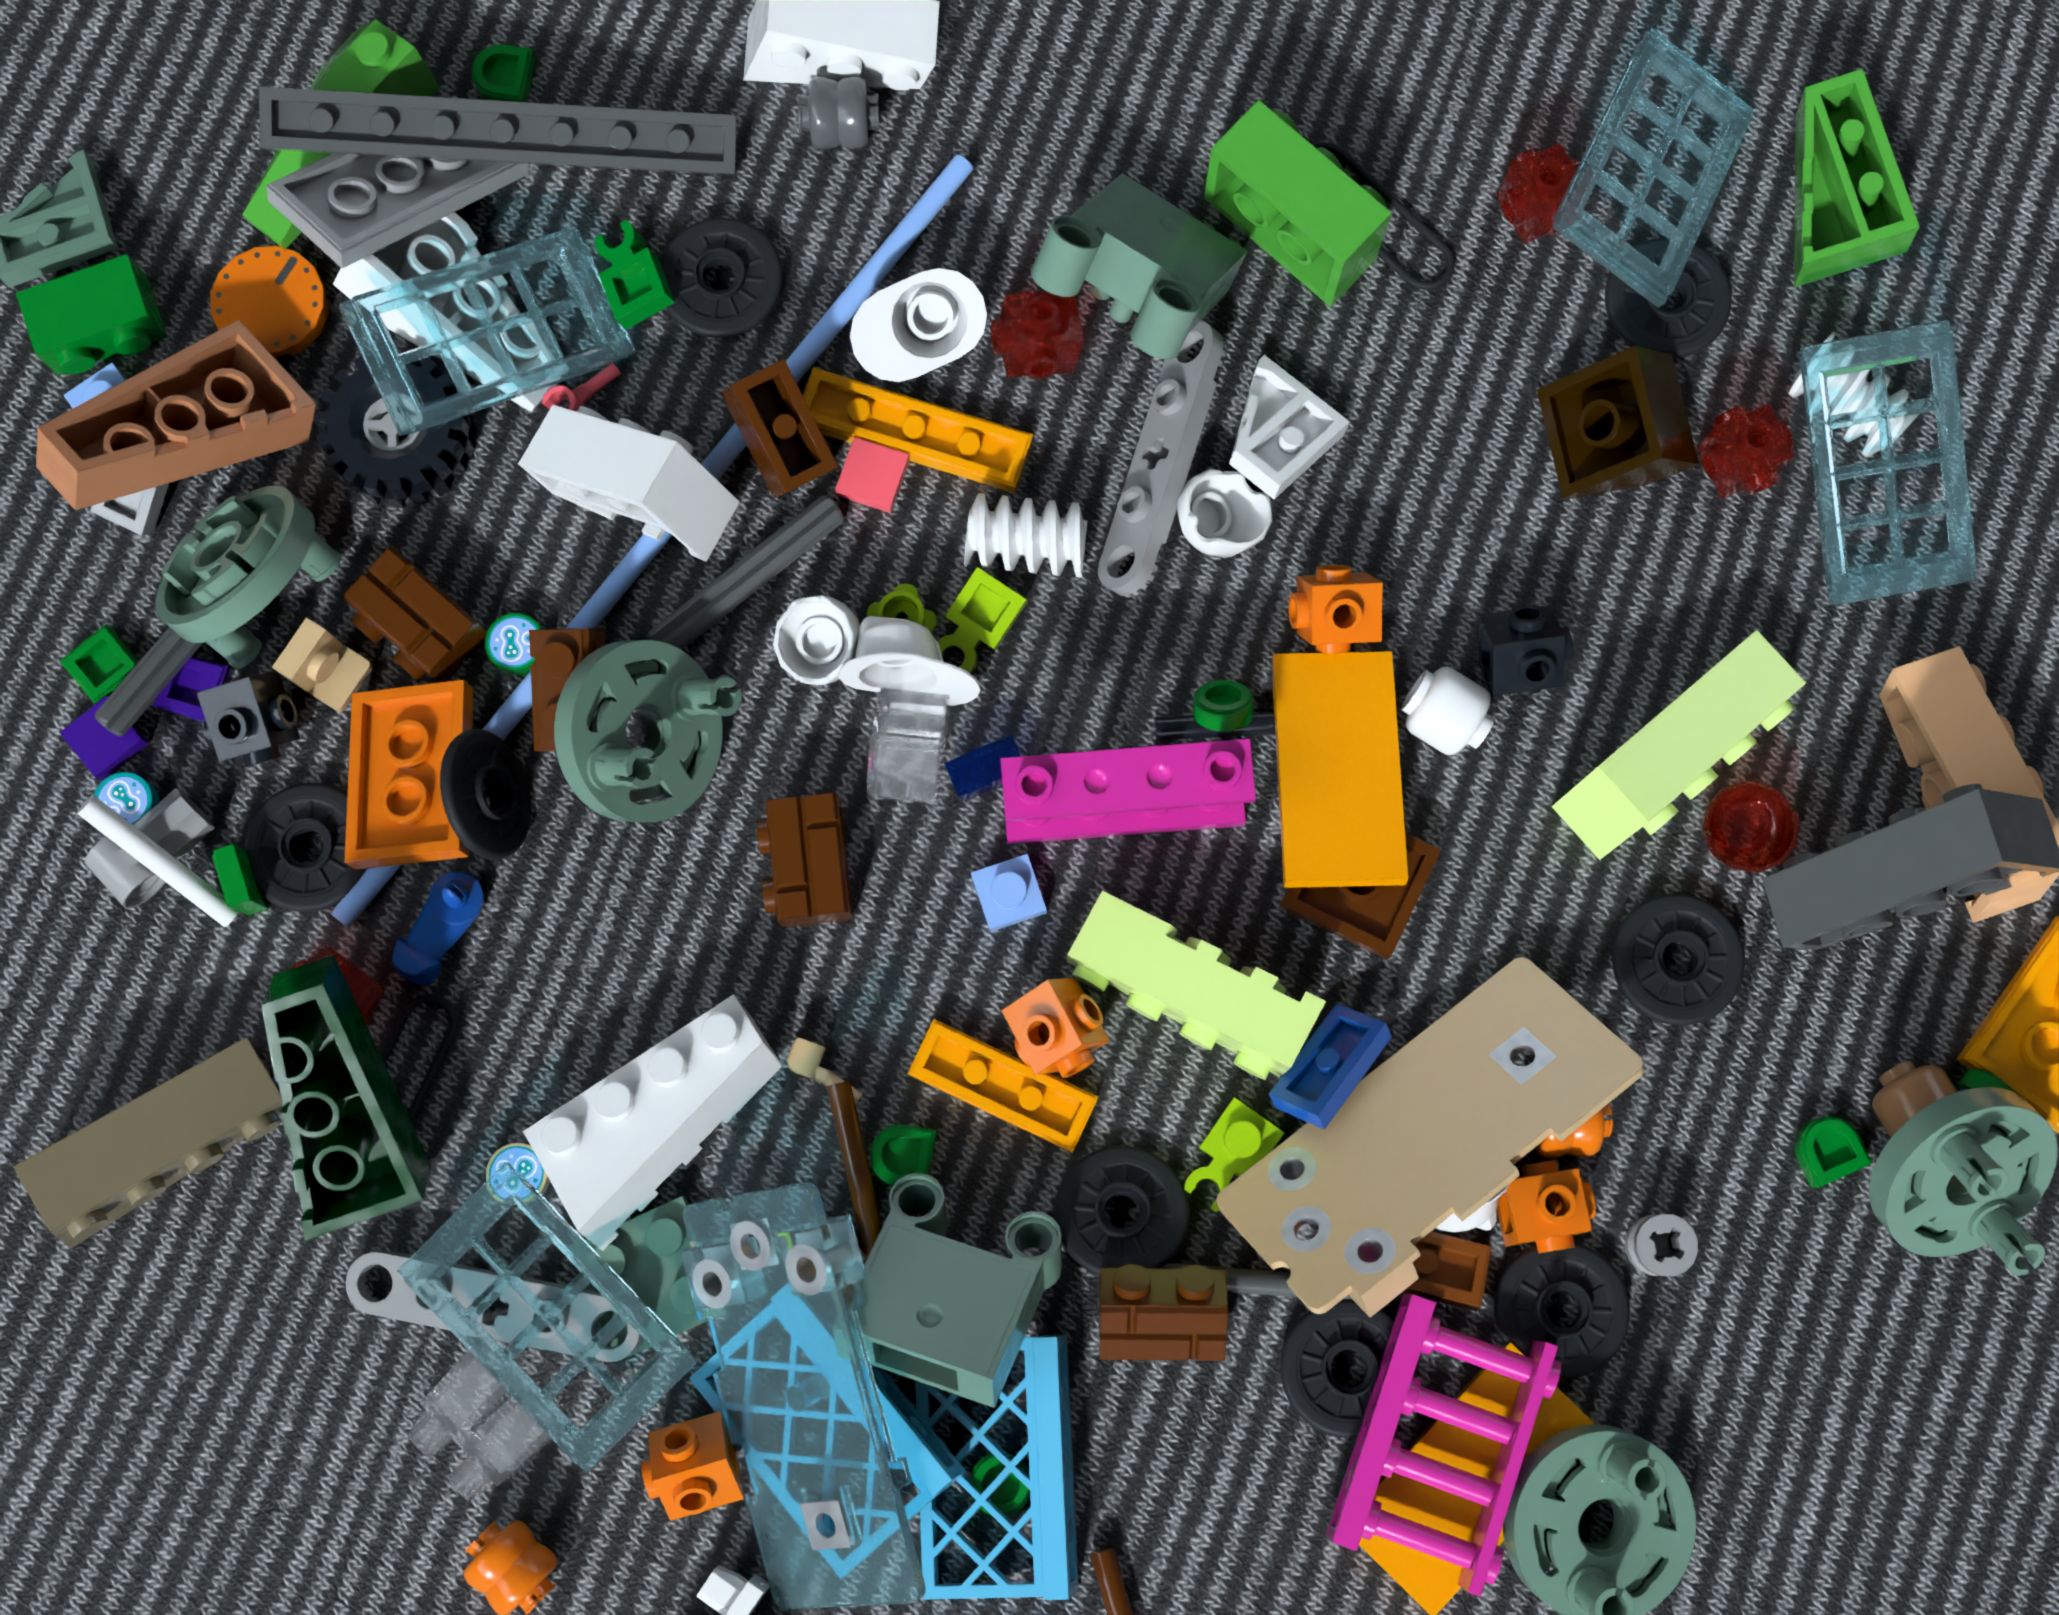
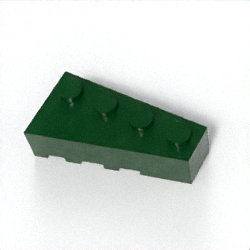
M333 954L275 974L262 1001L261 1008L274 1078L279 1083L283 1105L281 1117L284 1133L289 1137L293 1159L291 1171L295 1193H299L303 1214L301 1225L304 1241L422 1201L431 1164L335 955Z

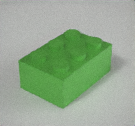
M1258 100L1211 148L1204 199L1329 307H1332L1376 261L1392 212L1387 209L1384 199L1376 190L1368 185L1360 186L1343 172L1341 163L1330 151L1322 147L1316 149L1299 134L1296 124L1288 115L1280 110L1272 111Z

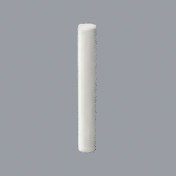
M91 795L77 811V814L223 927L229 925L239 913V911L227 906L224 895L95 795Z

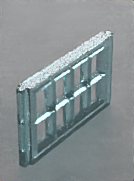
M1654 28L1649 29L1635 47L1553 220L1555 222L1552 227L1657 308L1664 305L1668 296L1673 293L1752 120L1753 108ZM1650 69L1683 94L1672 117L1640 92ZM1691 101L1723 126L1713 149L1681 125ZM1632 107L1665 132L1654 156L1621 131ZM1673 139L1705 163L1695 188L1663 164ZM1614 145L1647 170L1636 195L1603 170ZM1655 178L1659 179L1688 202L1677 227L1645 203ZM1596 184L1629 209L1618 234H1615L1584 210ZM1637 217L1641 218L1670 241L1659 267L1626 242Z
M577 228L561 230L356 295L350 300L341 302L339 305L344 320L400 436L416 433L595 371L611 363L621 362L624 358L633 356L636 352L626 329L615 320L599 273ZM556 258L573 296L540 307L522 268ZM509 272L528 311L494 322L475 283ZM463 287L482 327L447 338L428 298ZM416 303L434 342L399 354L380 314ZM579 306L597 345L564 356L545 317ZM533 322L552 361L518 372L499 333ZM487 337L505 377L471 388L452 348ZM440 353L459 393L423 405L404 364Z
M1943 320L1800 347V365L1821 546L1830 604L1834 606L1976 581L1975 570H1977L1954 341L1953 333L1950 330V321ZM1930 358L1934 397L1888 405L1884 367ZM1872 369L1876 407L1831 415L1827 377ZM1935 411L1939 449L1894 457L1890 419ZM1878 421L1882 459L1837 467L1832 429ZM1941 462L1944 500L1899 508L1895 470ZM1883 473L1887 510L1842 518L1838 481ZM1946 513L1950 551L1905 558L1901 521ZM1889 524L1893 561L1848 569L1844 531Z
M505 1162L397 1270L404 1278V1282L568 1457L586 1473L590 1472L698 1362L690 1353L691 1351L509 1162ZM516 1204L543 1233L508 1266L485 1242L482 1236ZM553 1243L580 1273L546 1306L519 1276ZM473 1246L500 1276L465 1309L439 1279ZM591 1283L618 1313L584 1346L557 1316ZM510 1286L537 1316L503 1349L476 1320ZM629 1323L656 1353L622 1386L595 1356ZM548 1326L575 1356L540 1389L514 1359ZM586 1366L612 1393L613 1397L579 1430L553 1403L552 1399Z

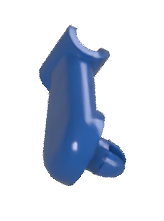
M450 872L442 875L433 883L429 891V898L406 940L400 937L394 946L391 961L395 970L404 979L420 986L433 984L442 967L439 961L479 917L484 906V893L480 883L472 875L464 872Z

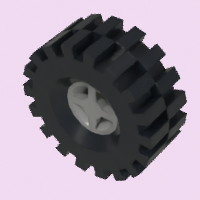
M390 350L377 351L379 362L371 364L363 355L353 360L358 371L349 376L342 368L334 376V379L340 385L339 389L334 392L325 388L320 398L329 408L328 412L317 411L315 422L324 432L323 434H318L317 439L320 448L328 455L325 457L326 460L357 494L360 491L368 501L378 505L381 498L392 508H404V498H410L416 506L428 503L425 492L434 489L439 497H441L450 490L444 480L450 474L457 480H460L466 472L460 460L462 457L472 460L475 449L468 439V436H476L475 424L468 415L471 411L465 399L446 372L443 374L437 364L427 358L421 363L415 353L402 350L401 359L396 360ZM405 430H411V432L407 433L406 436L401 439V442H399V436L402 435Z

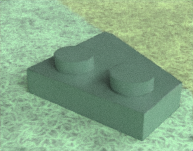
M84 150L75 152L68 158V161L74 168L50 189L41 182L24 197L19 207L13 211L6 212L0 218V278L8 288L118 249L94 163Z

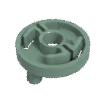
M266 486L246 493L239 498L231 496L193 526L197 531L192 536L187 533L174 549L161 572L163 578L156 595V613L166 625L184 640L191 643L206 642L228 660V663L233 668L238 670L250 664L259 654L262 647V642L246 631L242 625L261 612L283 590L300 566L308 573L310 578L319 582L329 577L337 569L342 556L315 532V519L312 512L285 487Z
M627 640L610 643L596 649L585 657L572 671L561 691L556 708L554 722L555 748L559 765L567 783L584 804L598 814L610 819L649 823L675 817L689 808L709 785L717 768L722 748V716H730L739 709L742 701L741 689H724L732 688L737 682L730 677L709 679L693 658L681 649L665 642ZM653 659L659 662L661 665L660 674H645L633 678L631 677V675L636 673L658 672L659 665L653 661L641 660ZM596 708H597L598 711H597V713H596V716H595V718H594L593 725H592V728H591V731H590L589 728H590L591 720H592V717H593V715H594V712H595V710H596ZM636 710L644 719L646 737L641 748L631 749L627 741L626 726L630 715ZM662 794L666 795L663 798L654 801L640 802L638 804L634 803L641 799L655 798Z
M1980 1087L1948 1095L1928 1105L1911 1117L1897 1130L1883 1148L1875 1163L1870 1179L1869 1199L1872 1210L1891 1236L1910 1252L1929 1257H1947L1966 1253L1988 1244L2013 1275H2026L2029 1273V1270L2018 1258L2020 1253L2036 1269L2044 1260L2045 1248L2038 1241L2034 1240L2019 1222L2036 1206L2053 1177L2058 1158L2055 1133L2050 1124L2026 1099L2010 1090Z
M1598 1424L1581 1425L1561 1431L1538 1445L1523 1461L1504 1519L1503 1536L1509 1559L1521 1581L1535 1596L1562 1615H1643L1651 1611L1670 1595L1684 1575L1694 1549L1696 1512L1690 1488L1683 1474L1671 1458L1651 1442L1618 1427ZM1575 1458H1579L1581 1465L1578 1466L1574 1471H1572L1570 1475L1564 1480L1559 1490L1557 1491V1494L1554 1493L1557 1485L1562 1480V1478L1574 1466L1577 1465ZM1665 1488L1671 1512V1527H1668V1511L1663 1496ZM1597 1500H1608L1614 1514L1611 1530L1603 1539L1597 1542H1582L1578 1533V1525L1583 1511ZM1546 1528L1552 1529L1547 1531V1545L1554 1569L1549 1573L1543 1572V1570L1551 1567L1544 1543V1531ZM1657 1564L1656 1568H1655V1569L1653 1570V1572L1649 1575V1577L1642 1582V1580L1652 1571V1569H1653V1568L1655 1567V1565Z

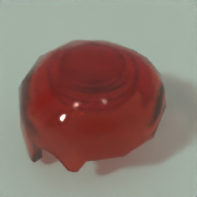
M1740 781L1721 789L1704 809L1702 836L1711 854L1723 865L1732 870L1759 873L1779 866L1797 846L1800 821L1798 812L1775 787L1755 781Z

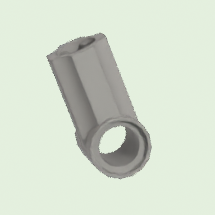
M177 788L133 825L177 860H180L215 829L210 818L183 791ZM107 836L100 840L85 857L84 863L125 909H131L146 902L166 883Z

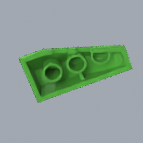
M375 19L360 26L321 66L310 89L432 97L440 87L417 49ZM276 150L242 214L244 218L285 250L302 232L268 202L266 185L333 153Z

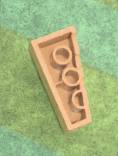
M1958 646L1893 668L1879 697L1908 766L1912 768L1921 766L1924 774L1921 777L1923 796L1921 798L1926 810L1944 803L1942 796L1946 792L1969 784H1981L1985 790L2039 798L2043 801L2059 847V818H2055L2044 798L2041 778L2033 767L2026 766L2015 746V736L2011 724L2005 716L1997 714L1986 694V682L1983 674L1976 665L1969 664L1961 647ZM2022 870L2008 875L2012 887L1988 895L1983 894V892L1974 894L1976 899L1965 902L1972 922L1975 923L2039 901L2058 878L2059 872L2042 877L2039 872Z

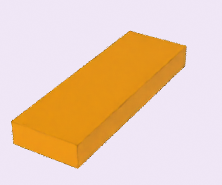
M933 1019L907 1073L917 1080L1073 1153L1098 1100V1096L1050 1073L1035 1075L1032 1068L1027 1066L1022 1060L936 1019Z

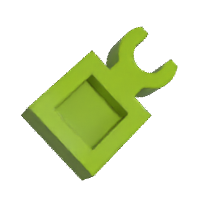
M977 567L945 615L946 618L957 624L958 628L954 634L946 635L937 641L942 657L951 647L961 648L965 659L959 668L971 674L977 666L978 654L976 649L982 641L996 650L1028 600Z
M1234 1097L1198 1148L1211 1157L1212 1161L1208 1166L1194 1170L1187 1177L1184 1183V1190L1190 1194L1200 1180L1209 1179L1217 1185L1219 1194L1220 1191L1230 1184L1234 1174L1238 1177L1270 1153L1285 1132ZM1216 1199L1209 1208L1214 1213L1220 1211Z

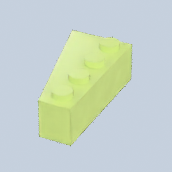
M1756 630L1558 800L1552 808L1599 860L1642 827L1652 835L1679 812L1671 803L1683 792L1691 800L1718 777L1711 768L1717 761L1723 758L1730 766L1757 743L1756 739L1750 734L1751 731L1761 724L1768 732L1796 708L1788 699L1803 687L1806 682Z
M1104 891L1101 892L1067 954V962L1076 967L1072 973L1073 977L1101 992L1105 991L1107 985L1129 995L1125 1004L1149 1019L1158 1021L1161 1014H1164L1183 1025L1179 1034L1207 1050H1212L1214 1044L1217 1043L1236 1053L1237 1055L1233 1063L1258 1078L1266 1080L1269 1072L1280 1077L1292 1067L1326 1002L1325 1000L1306 991L1299 1002L1284 994L1287 989L1279 983L1278 977L1258 967L1253 969L1243 966L1241 971L1238 972L1229 967L1232 959L1222 949L1194 937H1188L1186 943L1175 938L1178 930L1171 924Z

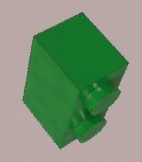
M128 254L16 292L35 355L57 375L86 372L92 369L98 361L118 354L131 355L140 353L149 348L152 342L168 337L148 277Z

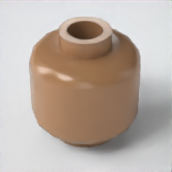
M1906 1061L1896 1065L1879 1077L1883 1088L1873 1098L1872 1109L1891 1138L1916 1113L1935 1101L1958 1092V1090L1941 1067L1925 1065L1916 1068L1912 1061Z

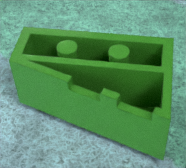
M1863 69L1805 87L1796 113L1794 288L1906 253L1920 228Z

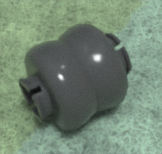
M824 76L814 77L809 82V96L798 94L799 133L810 131L811 143L816 149L826 150L839 145L851 149H862L868 144V130L879 131L878 93L867 95L866 80L863 77L848 76L839 80Z

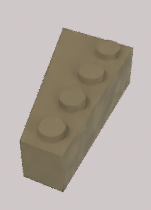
M246 1037L16 1164L13 1168L49 1231L71 1249L139 1205L159 1196L169 1186L188 1174L198 1173L212 1166L224 1157V1151L246 1138L248 1142L254 1141L273 1131L281 1124L279 1119L283 1108L281 1094Z

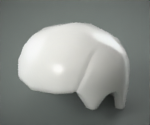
M1208 469L1194 476L1186 483L1177 501L1178 518L1185 538L1200 552L1222 558L1232 557L1255 546L1264 539L1273 522L1272 505L1269 495L1265 492L1254 491L1247 484L1245 476L1236 471L1222 472L1220 470Z
M818 595L794 600L778 620L773 646L781 667L796 680L805 684L824 685L839 680L838 673L840 667L849 660L855 659L860 624L858 618L844 603L832 597Z

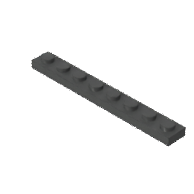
M259 86L260 148L265 150L719 175L735 174L736 115Z

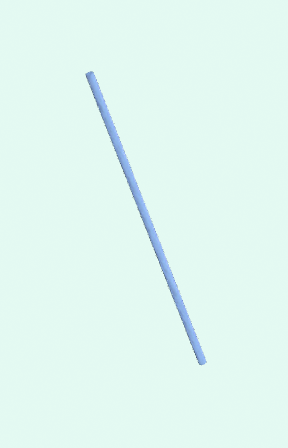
M958 154L954 156L786 360L797 384L858 311L861 304L872 294L973 171L972 165L964 157ZM736 423L733 424L701 463L717 480L747 446ZM665 531L660 541L643 534L566 628L598 627L673 535ZM531 670L482 730L489 731L504 741L532 707ZM401 865L368 868L356 885L330 914L350 928Z

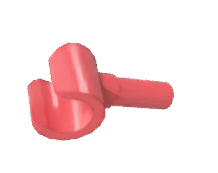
M611 363L572 391L561 385L550 388L544 394L542 403L550 409L552 405L558 406L563 400L570 399L568 409L577 412L580 406L585 407V402L620 376L621 373L615 364Z

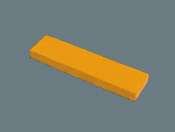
M814 367L803 394L823 435L852 443L853 438L856 437L909 454L911 462L1016 494L1033 443V434Z

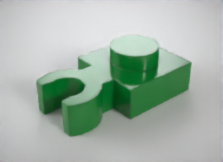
M624 220L621 222L624 240L618 247L614 248L602 234L595 237V247L597 252L612 265V267L599 273V277L615 320L627 330L674 304L675 300L658 256L648 247L644 248L642 234L629 221Z

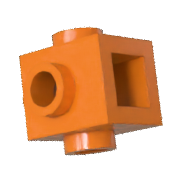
M1347 565L1317 566L1316 575L1297 576V593L1290 594L1288 604L1291 627L1297 629V634L1311 645H1315V650L1322 653L1348 652L1351 650V643L1382 642L1383 582L1366 572L1352 573V567Z
M1077 978L1048 979L1001 1010L1015 1036L1014 1045L1019 1057L1027 1066L1032 1068L1035 1075L1060 1072L1062 1078L1072 1076L1090 1066L1095 1061L1091 1053L1110 1041L1102 1027L1103 1016L1098 1005L1090 996L1084 993Z
M1557 1160L1521 1166L1522 1178L1515 1179L1510 1183L1506 1192L1499 1197L1497 1207L1505 1247L1536 1242L1538 1254L1574 1248L1573 1235L1592 1231L1590 1219L1595 1218L1596 1205L1590 1184L1587 1181H1581L1579 1168L1559 1171ZM1545 1201L1547 1202V1204H1548V1206H1549L1550 1212H1548V1210H1547V1208H1546Z
M721 1411L648 1432L650 1459L641 1462L642 1477L649 1498L660 1497L670 1521L689 1515H696L706 1510L744 1499L738 1451Z

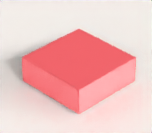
M854 437L835 488L836 496L892 513L910 462L909 454Z

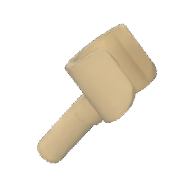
M797 1038L793 1041L787 1057V1064L791 1071L813 1079L825 1086L844 1082L843 1079L830 1070L820 1067L826 1050L825 1047L802 1038ZM851 1086L856 1104L862 1093Z

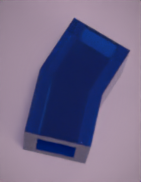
M1011 735L972 750L944 763L958 797L966 802L1003 785L1000 758L1021 757Z

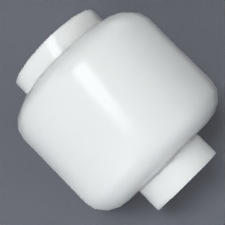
M1447 666L1439 668L1433 674L1425 670L1418 677L1401 706V710L1407 713L1405 723L1407 730L1446 755H1455L1467 744L1475 749L1478 748L1488 735L1495 721V718L1487 714L1491 701L1490 693L1482 686Z

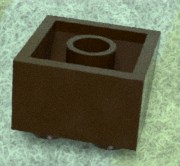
M1635 345L1537 389L1562 499H1574L1645 486L1699 465L1671 354Z

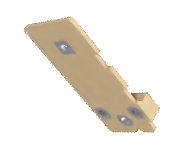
M1523 957L1516 958L1364 1077L1325 1130L1306 1123L1220 1191L1216 1199L1217 1205L1227 1220L1273 1270L1280 1267L1291 1270V1275L1286 1281L1288 1287L1311 1312L1315 1314L1326 1313L1349 1295L1371 1318L1419 1279L1413 1264L1421 1256L1419 1250L1414 1246L1417 1242L1453 1213L1463 1222L1520 1176L1514 1164L1551 1134L1562 1142L1636 1082L1644 1073L1642 1058L1532 961ZM1520 1052H1530L1535 1055L1533 1062L1527 1066H1517L1512 1063V1059ZM1311 1223L1319 1227L1316 1236L1310 1240H1301L1296 1237L1298 1229L1305 1224Z

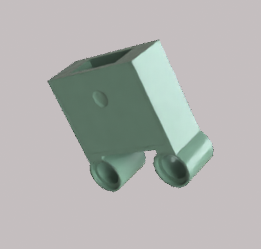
M1122 173L1072 215H1060L1053 219L1032 266L1031 276L1042 289L1062 297L1077 295L1084 280L1091 284L1090 292L1095 298L1099 300H1107L1110 296L1114 298L1109 314L1116 322H1128L1134 311L1139 314L1130 332L1131 340L1140 350L1155 358L1173 359L1178 356L1188 333L1225 298L1248 250Z
M914 1173L905 1175L897 1180L890 1189L888 1198L890 1212L861 1271L862 1278L857 1279L836 1323L841 1354L995 1408L1044 1290L1054 1285L1061 1276L1062 1235L1060 1227L1052 1217L1045 1213L1035 1211L1021 1213L1012 1219L1006 1228V1257L946 1238L948 1226L943 1187L935 1178L928 1174ZM918 1209L929 1211V1213L920 1217L907 1215L911 1211ZM1032 1247L1042 1248L1046 1251L1037 1256H1029L1022 1253L1025 1249Z

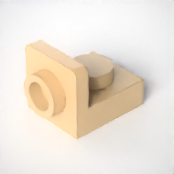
M305 618L272 668L291 683L338 712H343L352 700V693H357L372 671L373 665L366 658L343 645L326 629Z

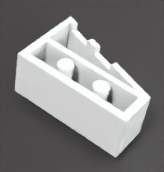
M756 0L748 18L743 81L809 84L812 78L818 76L830 77L836 80L848 76H860L866 80L867 87H882L895 90L921 89L936 63L940 1Z
M552 405L518 463L552 494L610 520H614L615 516L620 514L644 522L645 525L641 530L643 534L660 541L666 531L689 549L690 555L705 562L710 557L740 503L691 455L694 448L682 437L663 430L659 436L654 435L637 423L625 418H621L618 424L613 423L596 411L584 406H580L576 412Z

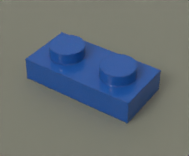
M1336 1003L1300 1051L1292 1067L1282 1075L1269 1093L1275 1108L1325 1130L1392 1038L1386 1022Z

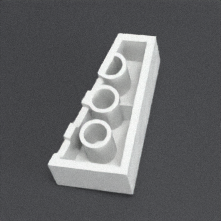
M733 994L525 1129L523 1133L577 1231L604 1251L619 1235L616 1230L636 1209L641 1212L659 1194L656 1191L659 1185L681 1163L686 1166L703 1149L700 1143L721 1122L727 1124L782 1065L754 1019Z

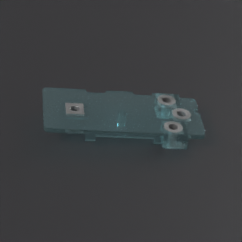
M811 1182L741 1193L732 1197V1207L727 1206L722 1197L697 1201L687 1205L683 1210V1220L690 1247L681 1250L680 1254L698 1321L708 1320L721 1369L714 1372L713 1377L731 1444H741L754 1489L753 1493L746 1496L775 1603L782 1609L914 1603L925 1594L926 1587L900 1493L902 1488L912 1483V1478L906 1457L896 1458L857 1315V1310L865 1306L859 1280L866 1278L867 1275L850 1214L826 1218L820 1192ZM824 1513L832 1518L835 1524V1533L826 1528L823 1521Z

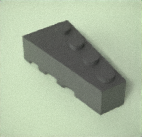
M1969 784L1946 792L1942 796L1944 803L1928 810L1918 807L1891 815L1887 819L1889 826L1873 833L1870 830H1862L1843 835L1834 841L1836 848L1820 855L1817 852L1804 853L1783 862L1784 870L1762 879L1782 947L1818 950L1892 926L1893 922L1890 913L1893 912L1900 918L1922 914L1927 915L1948 908L1945 896L1949 894L1952 896H1967L1983 892V894L1988 895L2010 888L2012 886L2008 875L2022 870L2039 872L2042 877L2059 872V847L2042 799L1985 790L1981 784Z

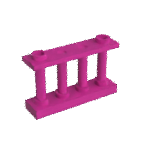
M1250 739L1000 758L1007 845L1244 826L1246 823L1244 803L1256 801Z
M1403 1293L1378 1370L1377 1380L1373 1386L1325 1536L1332 1543L1357 1551L1361 1537L1370 1540L1373 1535L1461 1566L1463 1569L1458 1585L1467 1592L1481 1597L1484 1584L1492 1585L1501 1568L1504 1548L1497 1545L1542 1397L1551 1398L1560 1377L1561 1362L1554 1360L1558 1346L1534 1340L1529 1357L1440 1326V1319L1432 1316L1436 1302L1414 1294ZM1434 1350L1520 1381L1510 1418L1421 1387V1380L1413 1377L1420 1352L1429 1355ZM1412 1411L1502 1443L1491 1479L1480 1477L1401 1448V1441L1393 1438L1400 1415L1410 1416ZM1392 1473H1396L1481 1504L1482 1508L1471 1542L1381 1510V1502L1373 1500L1381 1475L1390 1478Z

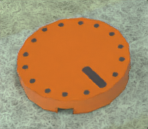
M280 246L254 247L235 256L218 273L210 292V313L218 331L240 320L275 358L288 353L291 356L306 350L321 334L328 318L329 300L326 297V286L321 275L301 254L289 249L284 250Z

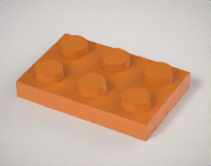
M465 680L352 693L344 863L355 870L469 857V849L457 837L449 823L440 790V770L446 749L456 736L472 729L473 687Z

